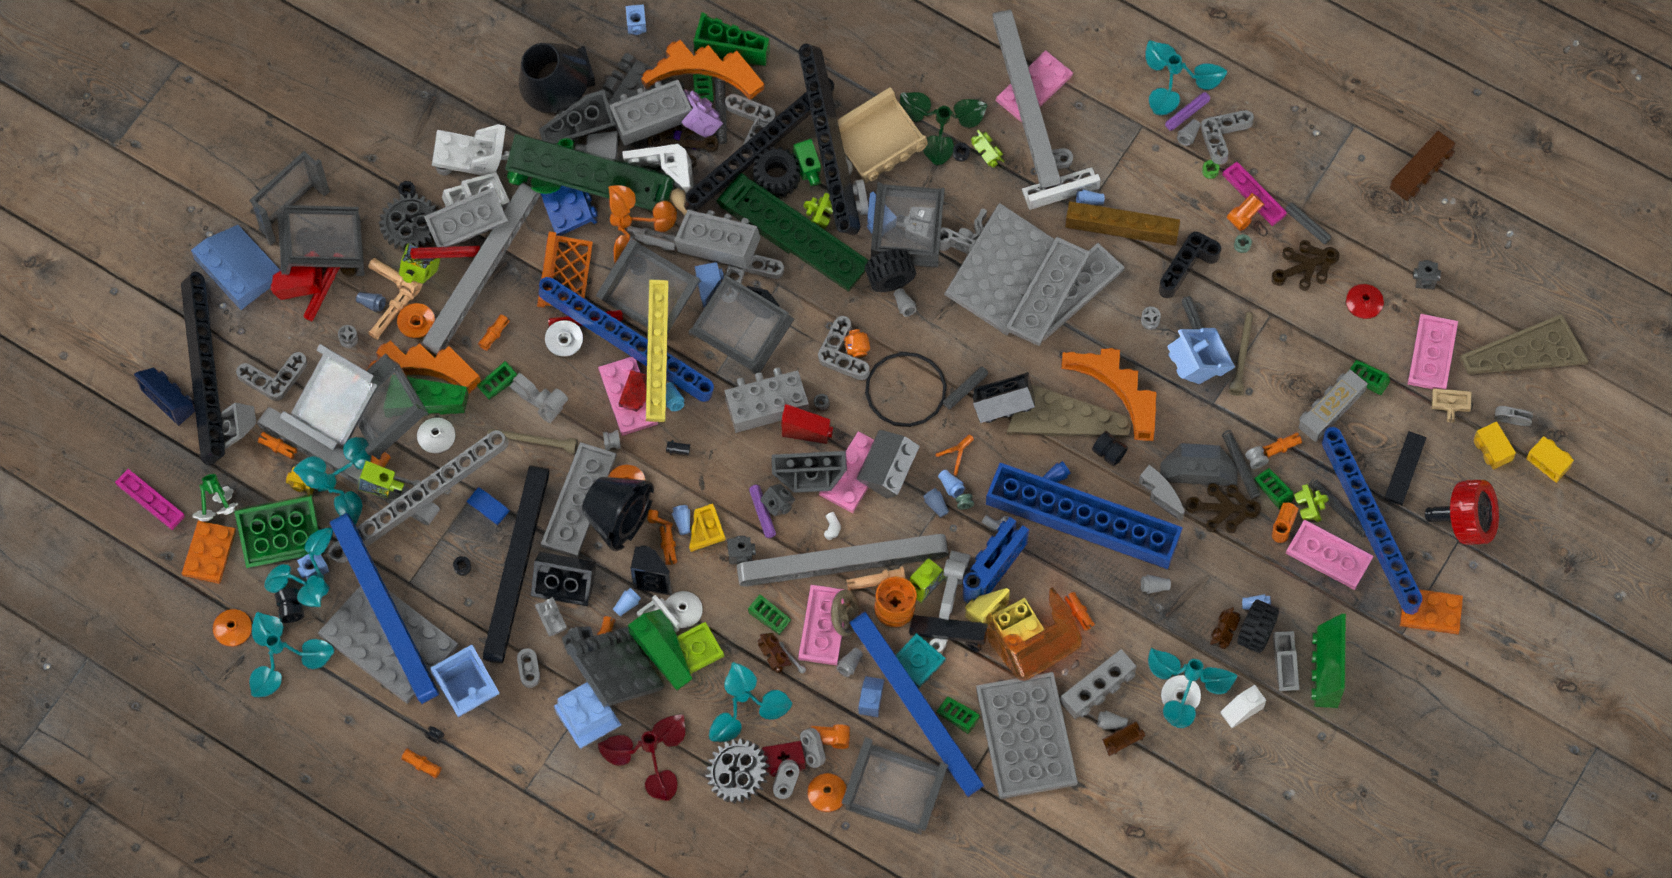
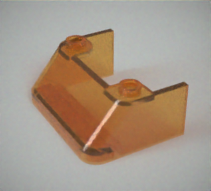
M1053 587L1049 589V605L1053 609L1052 619L1055 621V624L1024 642L1017 634H1009L1002 638L992 624L988 625V642L1019 680H1029L1074 653L1082 646V636L1073 614Z

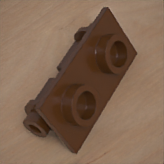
M1234 607L1223 610L1219 615V624L1211 634L1212 640L1210 645L1219 643V647L1222 649L1229 647L1234 634L1229 632L1228 629L1233 632L1236 631L1240 621V614L1233 612Z
M773 633L760 634L761 638L757 640L758 647L765 657L771 654L767 661L772 670L780 673L783 671L782 667L791 666L788 655L780 646L778 638Z
M1137 721L1102 740L1108 756H1111L1139 740L1142 741L1146 735L1142 729L1140 730Z

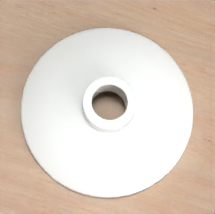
M562 320L555 322L548 328L545 334V343L550 352L557 356L566 357L573 355L580 349L583 343V334L578 325L571 321ZM562 339H567L568 342H567V343H562L561 340H562Z
M431 418L423 422L419 427L417 440L423 450L434 454L442 453L453 445L455 430L453 425L446 419ZM434 431H439L437 435L432 434Z
M687 591L676 592L666 600L668 611L670 613L674 612L680 620L679 628L692 627L700 620L703 611L702 603L693 593ZM685 605L686 609L681 610L679 607Z
M1174 676L1164 684L1161 691L1164 705L1171 700L1181 703L1182 699L1177 698V693L1181 692L1184 695L1188 684L1185 676ZM1193 681L1185 704L1191 705L1196 709L1200 703L1201 692L1198 684Z

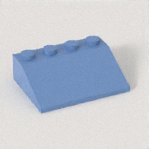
M239 225L206 238L191 250L194 260L240 310L271 288L273 275L280 271Z

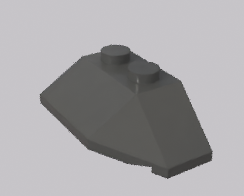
M1181 443L1161 462L1160 474L1171 483L1203 485L1214 483L1218 486H1229L1231 484L1237 486L1238 468H1236L1235 463L1221 446Z
M846 451L772 455V474L793 493L832 491L847 471Z

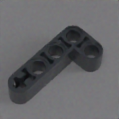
M1192 232L1161 278L1159 285L1160 295L1164 298L1173 297L1198 258L1210 264L1216 263L1221 254L1220 243L1200 232ZM1192 242H1198L1199 245H1194ZM1212 250V251H1215L1216 253H1215V254H1211V253H1209L1208 251ZM1183 256H1188L1191 259H1184ZM1178 270V271H1180L1181 273H1180V274H1176V273H1174L1173 271Z

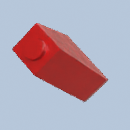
M311 251L308 254L304 255L310 257H320L315 251ZM291 266L289 274H281L280 270L273 275L271 291L280 300L321 293L322 267Z
M785 404L781 420L782 437L827 444L828 438H832L834 427L831 426L830 419Z

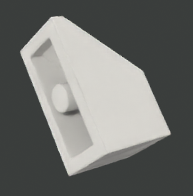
M1253 685L1233 699L1220 713L1229 726L1233 728L1262 710L1266 699L1258 688Z

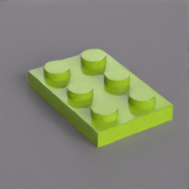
M706 622L677 636L691 674L724 657L722 649Z

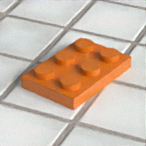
M198 521L182 575L220 584L236 529Z
M1419 589L1423 599L1418 612L1407 614L1401 608L1400 626L1459 634L1462 595ZM1409 600V603L1416 604L1414 601Z

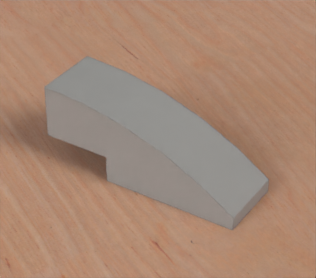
M1148 465L1140 475L1139 484L1151 491L1150 500L1179 521H1182L1185 511L1175 490L1157 470Z
M1294 631L1273 632L1274 657L1279 691L1299 690Z

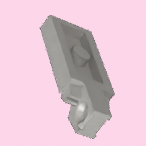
M633 226L627 228L630 239L642 241L650 246H660L664 250H674L676 248L674 242L676 236L645 227L643 229Z

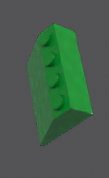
M312 494L239 508L234 511L246 568L300 558L310 554L305 551L306 541L314 532L319 530Z
M1341 613L1317 626L1316 632L1312 633V644H1315V651H1312L1311 662L1315 663V670L1311 672V681H1315V688L1311 689V700H1314V707L1338 708L1345 690V613Z

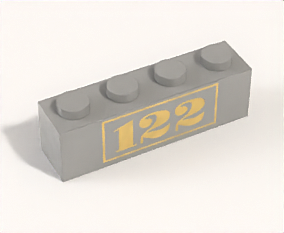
M1349 370L1346 374L1342 373L1336 380L1337 383L1333 387L1329 386L1324 392L1325 396L1321 400L1318 398L1312 404V409L1309 412L1305 411L1300 416L1298 428L1313 441L1317 442L1324 435L1326 429L1331 427L1366 391L1368 383L1352 370Z

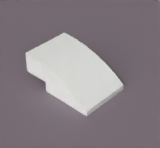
M497 172L462 181L460 186L445 189L442 195V199L447 207L494 187L502 208L506 207L510 202Z

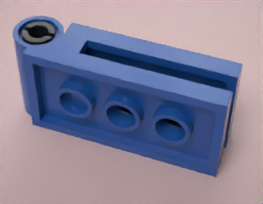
M1011 517L1006 522L1002 521L997 529L999 532L996 536L992 535L989 538L986 549L984 551L981 550L977 554L976 562L971 567L970 573L966 574L963 579L962 597L966 603L975 600L978 596L992 592L1028 544V528L1022 525L1017 530L1016 520Z

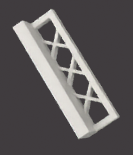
M1091 167L1060 177V185H1056L1053 188L1047 190L1043 188L1041 190L1040 184L1023 188L1022 193L1029 210L1074 197L1077 191H1082V189L1088 191L1099 189L1100 178L1098 174L1095 175ZM1090 174L1089 177L1081 179L1082 176ZM1068 180L1072 181V182H1070V183L1064 184L1065 181H1068ZM1032 191L1037 192V193L1028 195L1029 192H1032Z

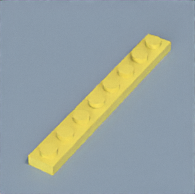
M649 280L646 421L665 422L668 323L667 280Z

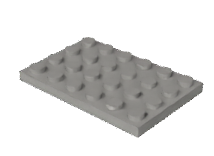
M999 203L944 295L1007 336L1010 332L1006 331V326L1055 239Z
M360 585L323 626L318 635L408 704L415 696V693ZM388 590L432 677L430 668L449 658L458 648V643Z
M1053 672L976 686L999 799L1078 785Z

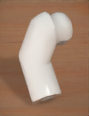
M834 512L826 515V519L830 524L828 530L824 532L827 540L836 538L841 530V525Z

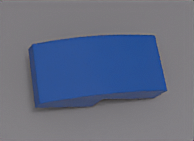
M480 487L466 501L497 526L510 511Z

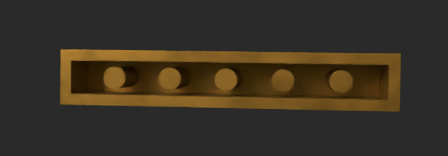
M1069 201L1065 228L1176 246L1181 219Z

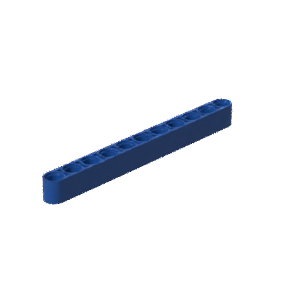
M545 277L541 279L539 283L540 298L647 366L648 340L553 278ZM549 287L551 288V290L548 291L544 290L543 288ZM565 297L567 300L562 301L559 298ZM580 307L583 310L577 311L574 308ZM596 317L599 320L593 321L590 318ZM611 327L614 330L608 331L606 328ZM626 337V338H629L630 340H629V341H624V340H622V338ZM637 348H644L645 351H639ZM667 352L666 379L699 401H709L713 394V382ZM669 368H675L677 371L672 372ZM685 378H690V379H692L693 381H692V382H687V381L685 380ZM706 388V389H708L709 391H708V392H703V391H701L700 389Z
M1329 427L1324 433L1322 446L1361 522L1362 528L1365 530V534L1403 611L1407 614H1415L1422 603V595L1341 431L1336 427ZM1379 534L1383 536V538H1379L1376 535ZM1392 567H1396L1400 571H1395ZM1400 584H1405L1407 587H1402ZM1409 600L1414 601L1416 604L1409 603Z
M346 512L330 521V525L416 697L421 704H424L440 695L353 520Z
M863 612L850 621V625L943 762L948 764V769L965 794L969 797L984 786L983 782L868 614Z

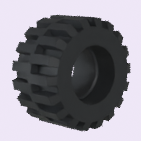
M771 147V150H763V154L760 153L758 159H755L753 173L756 184L777 198L781 195L783 198L787 197V193L792 194L793 189H797L798 183H800V165L794 153L790 154V150L786 149L784 151L783 147L778 149ZM773 168H781L787 172L781 177H772L767 174Z
M904 249L886 250L875 255L865 264L867 277L875 292H890L900 289L910 283L916 276V270L910 254Z
M1256 599L1252 603L1237 639L1238 645L1260 654L1264 650L1279 616V608Z

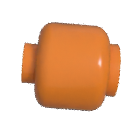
M860 329L851 330L849 335L844 338L848 355L855 358L867 356V352L870 351L871 347L868 335L865 332H860Z

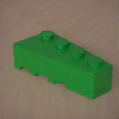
M701 12L694 38V54L701 47L705 48L709 45L720 59H723L729 53L733 54L737 51L747 63L766 66L770 52L769 38L749 30L743 31L739 29V26L734 24L730 26L723 23L721 19L710 18L708 14Z
M396 375L391 377L383 408L386 418L401 416L413 406L411 399ZM407 377L429 414L465 413L469 398L467 387Z

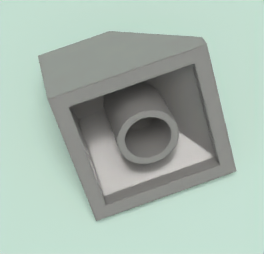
M235 402L221 412L225 449L242 439L256 424L254 406Z

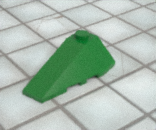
M661 609L644 613L628 625L629 634L676 691L692 680L674 627Z

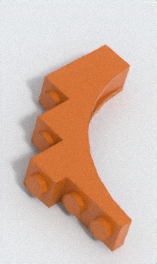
M681 40L670 43L666 50L667 59H661L654 69L645 71L641 78L643 86L647 89L656 82L672 76L703 74L728 82L739 89L750 100L764 90L762 80L737 51L733 54H727L723 58L724 61H721L708 45L705 48L701 47L698 49L694 56Z
M390 340L382 344L376 352L378 360L386 353L389 358L400 364L406 375L431 376L453 385L467 387L468 394L481 382L480 376L450 346L440 350L434 358L420 343L417 346L411 347L405 355ZM376 360L370 363L366 371L376 362ZM356 375L352 382H355L360 376Z
M1101 348L1100 355L1094 353L1063 352L1061 369L1078 371L1094 377L1112 389L1122 400L1131 417L1134 440H1154L1156 392L1137 390L1138 371L1119 369L1120 350Z

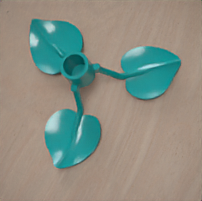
M1152 40L1148 41L1145 52L1148 66L1153 70H1162L1167 66L1170 72L1169 89H1155L1149 96V105L1156 115L1169 114L1179 106L1180 95L1177 92L1171 91L1173 75L1179 74L1183 68L1192 78L1196 79V85L1204 90L1216 88L1227 75L1226 69L1209 63L1196 66L1194 75L1186 66V63H1182L1181 56L1176 54L1172 46Z
M353 437L346 441L343 452L345 458L350 462L334 473H325L326 463L317 456L302 460L293 469L310 488L317 489L319 492L328 490L329 493L340 494L334 499L335 509L339 516L347 512L355 525L363 508L361 498L353 491H348L344 494L342 490L334 489L337 482L335 476L353 464L357 469H363L365 462L371 461V455H368L365 450L369 444L364 437Z
M330 527L318 530L306 541L305 551L310 553L309 557L318 574L317 576L312 575L305 582L289 574L291 567L287 564H282L275 567L268 574L264 583L265 589L270 593H276L286 586L288 578H292L305 585L298 592V601L305 606L321 607V599L328 593L330 587L323 579L324 575L321 574L314 555L318 556L325 551L331 540L333 529Z
M256 612L252 625V636L258 645L267 646L269 649L268 654L270 655L271 668L261 666L252 672L249 679L251 695L253 697H266L278 690L282 683V675L280 672L274 671L273 655L281 653L284 648L302 656V663L308 669H318L324 666L334 654V648L326 641L311 639L303 643V652H300L281 640L280 637L284 626L279 618Z
M1154 648L1150 649L1148 656L1151 672L1160 679L1167 680L1172 675L1178 676L1185 671L1184 675L1188 680V684L1181 703L1171 700L1163 708L1165 719L1176 728H1186L1195 720L1196 711L1194 707L1185 704L1193 681L1198 680L1200 677L1201 682H1205V688L1209 692L1225 694L1230 690L1238 676L1235 673L1220 668L1207 667L1203 669L1204 665L1198 659L1189 660L1188 664H1184L1181 668V663L1176 656Z
M732 662L730 671L724 681V688L728 694L734 696L732 699L734 714L731 716V714L724 712L718 715L710 727L709 739L713 742H726L735 739L740 734L742 724L736 719L737 702H745L748 698H751L761 706L759 709L760 716L773 720L785 715L792 707V701L786 693L780 690L767 692L763 696L762 702L749 692L756 687L757 678L749 668Z

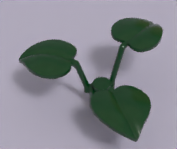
M902 92L900 95V105L913 122L922 121L924 115L928 117L936 114V121L940 124L939 137L936 135L927 137L928 145L923 149L925 156L936 166L947 162L953 154L954 143L952 139L942 137L944 124L950 121L951 116L954 119L958 118L961 126L974 128L980 124L987 109V104L982 101L963 99L954 105V113L948 106H940L938 109L927 113L931 109V101L927 95L920 92Z

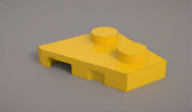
M713 503L695 509L689 544L690 552L726 540Z

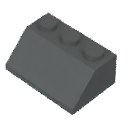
M878 430L856 480L886 499L897 496L920 446L905 436Z

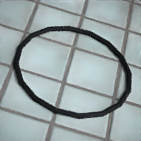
M900 352L886 356L874 365L866 379L865 394L869 407L880 419L894 426L912 427L926 423L938 414L946 398L947 385L942 371L932 360L918 353ZM899 356L918 357L930 363L939 373L943 384L942 400L936 410L924 420L913 423L894 422L882 416L873 406L869 395L870 379L877 367L888 359Z

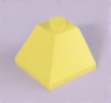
M1008 588L1001 589L971 600L965 607V617L971 622L988 623L989 625L992 622L991 615L1004 609L1009 604L1010 590Z

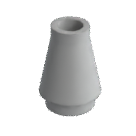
M1192 119L1189 124L1178 132V142L1184 146L1193 144L1201 127L1200 122Z
M903 288L897 289L894 292L899 313L905 317L913 315L916 312V303L907 295Z
M1148 574L1141 578V590L1147 594L1170 590L1171 588L1170 579Z
M853 648L851 652L838 661L837 671L845 677L853 675L863 656L862 651L858 648Z
M1106 710L1105 712L1100 711L1097 727H1101L1102 730L1122 729L1127 726L1128 719Z

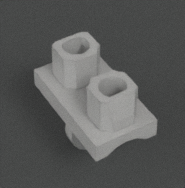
M553 597L535 605L549 637L567 629Z

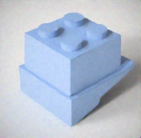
M1216 328L1178 330L1180 337L1167 346L1170 351L1169 357L1178 368L1176 369L1180 378L1190 382L1201 384L1215 375L1222 376L1235 368Z
M473 645L466 647L430 668L432 675L458 717L500 694Z
M588 682L558 698V704L554 705L556 714L580 749L621 726L611 707H603Z

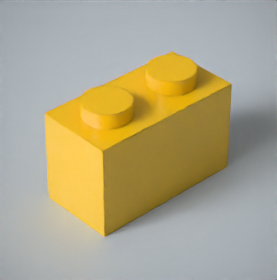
M1497 421L1476 431L1474 444L1478 449H1481L1486 464L1490 465L1493 470L1513 461L1516 452Z
M1545 436L1529 451L1526 458L1556 483L1571 468L1574 461L1568 452L1562 451L1553 440L1547 439Z

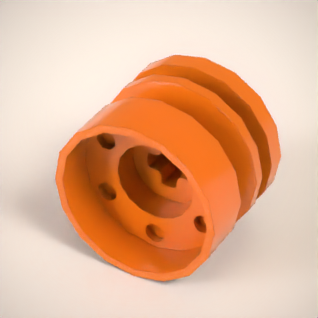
M894 576L886 578L879 584L876 590L874 611L882 624L896 628L904 626L911 621L917 597L912 583L903 577Z

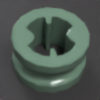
M1245 234L1238 235L1234 242L1235 250L1239 253L1248 252L1252 244L1251 238ZM1241 241H1245V246H1241Z
M962 494L956 497L957 508L965 510L973 507L972 494Z

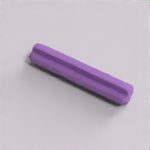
M1206 92L1200 94L1165 123L1166 128L1169 131L1174 130L1210 101V96Z
M753 485L749 488L764 535L766 538H772L776 535L767 507L760 501L763 496L759 485Z

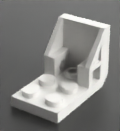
M498 124L476 130L474 137L437 130L432 166L481 176L496 172L502 156L506 126Z
M674 144L623 151L625 163L640 167L650 166L655 168L661 166L665 174L675 180L674 185L677 188L680 187L686 194L694 187L691 159L687 151L680 145Z

